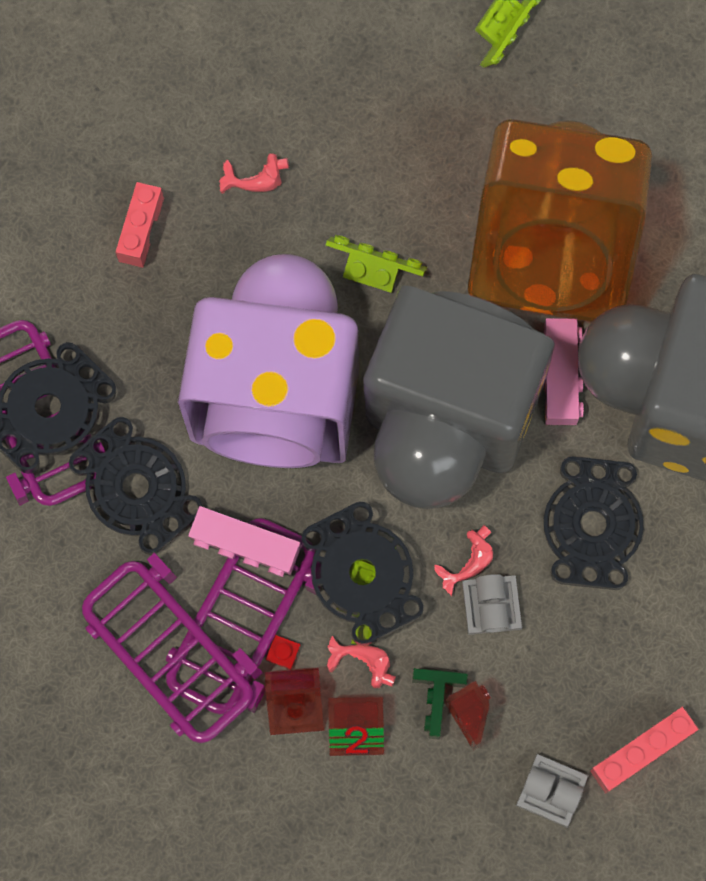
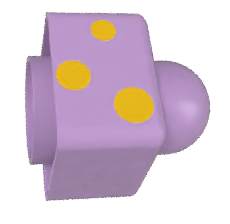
M291 254L269 256L254 263L243 273L236 284L232 300L209 297L200 300L196 304L178 401L189 438L192 442L205 445L209 450L229 459L266 467L302 468L315 465L319 461L329 463H342L346 461L359 374L358 327L352 318L337 313V297L334 287L328 276L316 264L308 259Z

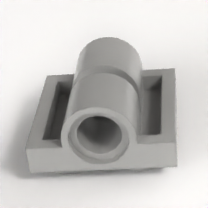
M485 575L474 580L462 581L468 635L522 629L516 575Z
M537 754L516 806L567 828L581 798L588 775Z

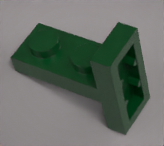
M413 669L412 683L433 685V688H428L426 703L432 705L431 715H425L424 731L429 732V739H440L445 686L466 688L468 674Z

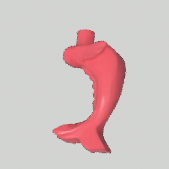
M269 154L267 165H264L263 171L259 175L244 179L235 177L232 165L226 160L223 167L225 176L219 180L220 192L223 194L231 187L251 192L272 191L281 185L279 170L289 168L288 159L278 160L276 154Z
M485 525L478 532H475L473 529L467 532V538L470 539L472 544V553L468 563H466L465 567H462L459 573L452 574L442 566L434 565L435 572L444 580L443 588L451 596L453 595L454 585L457 582L476 576L493 560V549L485 541L491 531Z
M333 636L331 637L327 646L331 653L327 663L329 672H333L344 656L351 655L367 663L372 673L371 685L373 688L379 689L382 683L391 687L394 685L396 677L387 674L390 661L384 650L370 645L341 646Z

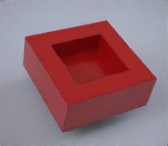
M275 635L266 661L291 670L301 644Z

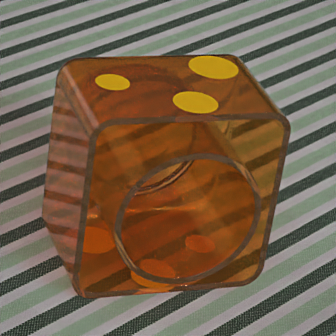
M508 119L499 123L494 130L482 189L468 281L469 295L501 307L591 322L611 308L626 305L646 220L652 165V151L649 145L639 139L602 134L594 127L578 121H557L547 125Z

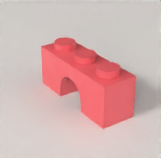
M139 182L136 183L116 249L119 262L144 267L150 247L149 239L152 224L158 220L164 200L161 188Z

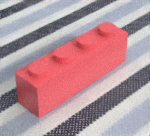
M681 707L599 763L590 772L606 794L699 729L684 708Z

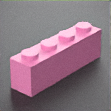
M546 318L544 335L551 338L555 342L545 382V425H577L579 418H583V402H579V392H583L582 377H578V343L582 339V327H577V319Z
M199 506L188 535L194 540L193 545L205 550H208L209 546L219 549L218 554L233 559L234 555L244 558V564L258 568L259 564L269 567V573L283 577L284 573L291 575L302 546L298 541Z

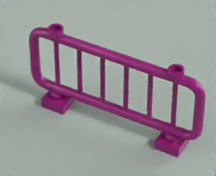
M26 320L14 321L0 327V339L19 330H24L32 343L0 357V363L34 347L40 359H52L47 349L51 344L45 331L39 333L37 328ZM46 365L38 366V367H36V368H34V369H32V370H35V369H38V368H45ZM25 373L17 376L12 383H16ZM4 383L0 384V390L2 389ZM57 413L52 414V415H50V416H48V417H46V418L53 417V416L57 415ZM90 433L83 440V444L92 438ZM12 436L4 438L9 449L16 446V438ZM101 442L94 443L93 448L97 453H105ZM30 454L22 456L20 460L21 465L30 467L27 460L34 456ZM82 456L76 458L73 466L86 460V458ZM69 462L36 478L33 473L26 474L21 472L23 478L20 480L16 473L6 476L19 506L29 502L26 495L31 492L38 503L53 506L86 491L85 479L50 496L42 492L38 482L70 468ZM96 474L92 475L90 480L95 479Z
M257 518L248 522V524L298 541L302 545V536L270 520ZM306 539V542L308 544L313 545L309 540ZM303 545L301 546L305 551V557L300 567L294 565L293 570L296 571V574L287 590L237 566L236 563L239 556L234 555L233 559L227 558L194 621L202 628L207 617H210L258 641L259 644L251 660L259 667L302 583L305 581L307 591L316 595L311 575V566L315 552L308 551ZM317 562L315 569L316 579H320L321 564ZM232 570L284 595L275 614L223 588ZM220 593L272 618L263 637L210 612ZM189 630L179 649L175 647L170 649L166 662L171 661L195 639ZM217 645L226 656L236 660L232 656L234 653ZM188 652L166 673V683L173 692L182 686L176 678L182 664L196 671L201 668L185 659ZM208 670L203 673L220 683L226 681V679ZM248 674L245 678L250 683L253 677ZM254 681L252 685V701L246 708V710L255 713L267 690L264 685L257 681ZM230 683L227 687L234 691L228 702L219 704L212 700L204 708L219 715L225 714L240 700L242 691L238 685ZM188 687L179 695L197 705H200L207 698Z
M155 553L147 559L152 565L149 570L140 562H125L84 599L82 614L89 623L85 629L95 640L99 636L171 717L173 722L170 724V727L180 737L185 733L194 742H208L215 738L251 703L253 697L252 686L245 677L249 674L256 680L263 672L241 648L232 655L238 661L235 665L225 656L160 583L164 579L170 585L177 576ZM132 571L138 573L144 582L100 621L93 613L92 608L95 602L127 573ZM148 585L161 600L117 640L104 624ZM165 604L178 619L134 659L121 643ZM182 623L195 639L150 678L138 662ZM199 642L212 658L168 698L155 682ZM217 662L230 677L188 716L184 717L172 701L211 665ZM234 681L242 691L240 700L206 731H197L189 721Z

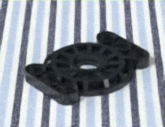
M66 342L61 344L57 348V359H39L22 365L8 377L0 391V452L23 473L30 474L39 468V454H60L73 449L83 442L96 422L98 402L110 403L116 397V386L113 380L74 343ZM70 349L76 353V356L72 361H65L61 358L62 352ZM38 365H46L45 368L30 370V368ZM52 365H58L59 368H53ZM83 367H90L93 369L94 374L91 378L84 379L80 377L79 371ZM25 372V375L20 377L15 384L12 383L18 375ZM104 384L112 388L111 394L105 397L97 393L98 387ZM9 388L11 391L8 395V401L3 403L4 395ZM44 395H53L61 403L60 411L53 417H42L35 410L37 400ZM2 410L7 411L8 415L3 414ZM93 411L91 421L89 425H87L86 422L88 420L89 412ZM81 431H84L79 438L72 442V440L75 439L81 433ZM9 436L16 438V446L12 449L4 448L2 446L4 438ZM26 454L34 456L35 463L30 467H24L20 463L22 456Z
M117 417L70 456L69 467L72 473L77 476L87 475L85 481L86 497L90 509L96 518L107 528L119 534L140 536L138 540L139 548L143 553L152 555L159 552L195 520L197 512L193 515L186 514L183 511L184 503L194 501L199 509V506L202 507V502L196 496H185V475L174 453L153 439L132 437L133 426L131 421L125 417ZM125 423L129 428L128 433L125 436H117L113 431L116 424ZM97 440H105L108 443L109 448L105 453H97L94 450L93 446ZM130 442H136V445L129 444ZM141 443L152 444L158 447V449L155 450L149 446L141 445ZM164 451L169 455L175 464L171 465L162 452ZM77 457H85L89 462L88 467L84 470H77L73 466L74 460ZM176 470L179 471L181 477V486L176 484L174 472ZM96 474L95 479L90 480L91 475ZM131 474L142 475L148 481V492L141 498H130L123 491V482ZM90 486L95 487L97 501L94 503L90 496ZM176 492H181L180 497H175ZM101 507L103 512L110 517L108 522L100 516L96 508ZM174 518L178 522V528L174 532L164 530L163 522L165 519ZM117 522L121 525L130 526V531L120 529L114 526L113 523ZM142 526L141 531H135V527ZM147 535H153L157 538L158 545L154 549H147L143 545V539Z
M575 456L564 459L560 467V474L567 482L562 484L552 494L546 505L543 517L544 534L547 543L553 553L559 558L551 567V577L556 583L562 585L620 590L628 581V573L621 565L626 563L637 550L644 530L643 514L640 505L632 492L627 489L636 479V469L627 462ZM575 463L579 467V473L575 476L568 475L564 468L566 464ZM601 466L604 468L605 476L601 479L594 478L591 474L592 467ZM618 470H629L632 476L631 479L627 482L619 480L617 477ZM562 491L564 495L560 498L558 504H552L555 497ZM628 499H630L634 504L637 514L633 512L632 506L629 503ZM549 510L554 512L553 525L548 527ZM593 511L600 513L606 520L605 531L598 536H590L583 532L580 521L584 514ZM636 520H639L638 537L634 534ZM549 533H554L559 544L557 549L552 543ZM630 541L634 542V547L625 557L623 551L628 547ZM564 551V552L567 553L568 555L564 557V556H563L562 554H560V553H562V552ZM618 557L620 561L616 562L614 559ZM557 566H567L570 570V576L566 579L559 578L555 573ZM592 568L595 570L596 579L592 582L585 581L582 577L583 569ZM612 571L620 572L623 576L622 583L619 585L612 584L608 579L609 573Z
M361 501L308 526L302 533L301 541L305 549L316 552L311 568L312 585L316 596L322 605L334 616L347 622L355 623L351 632L352 639L356 644L366 646L416 621L421 617L424 605L419 597L408 595L412 587L414 573L412 559L407 547L389 529L370 523L373 517L372 507L368 503ZM357 508H364L368 511L369 516L365 521H357L354 518L353 512ZM333 520H341L345 525V529L341 533H334L330 530V523ZM367 528L373 529L372 532H366ZM378 531L387 534L393 541L389 542L385 537L378 535ZM308 533H319L321 542L315 546L306 542ZM397 545L403 550L407 560L402 561L399 552L395 548ZM320 553H325L324 557L319 556ZM366 560L374 566L376 573L372 582L367 585H358L352 581L349 569L354 562ZM317 562L321 564L320 579H316L315 569ZM408 566L409 580L408 583L403 582L404 568ZM318 586H323L324 592L329 598L327 601L321 595ZM400 589L406 590L405 593L399 594ZM414 601L418 604L419 611L416 615L412 616L405 613L403 607L406 602ZM334 604L340 610L347 612V614L344 615L337 612L331 605ZM389 613L394 616L395 624L392 627L385 628L380 624V617L383 614ZM352 614L359 615V617L353 618ZM360 626L369 627L371 637L367 640L358 639L356 636L357 628Z

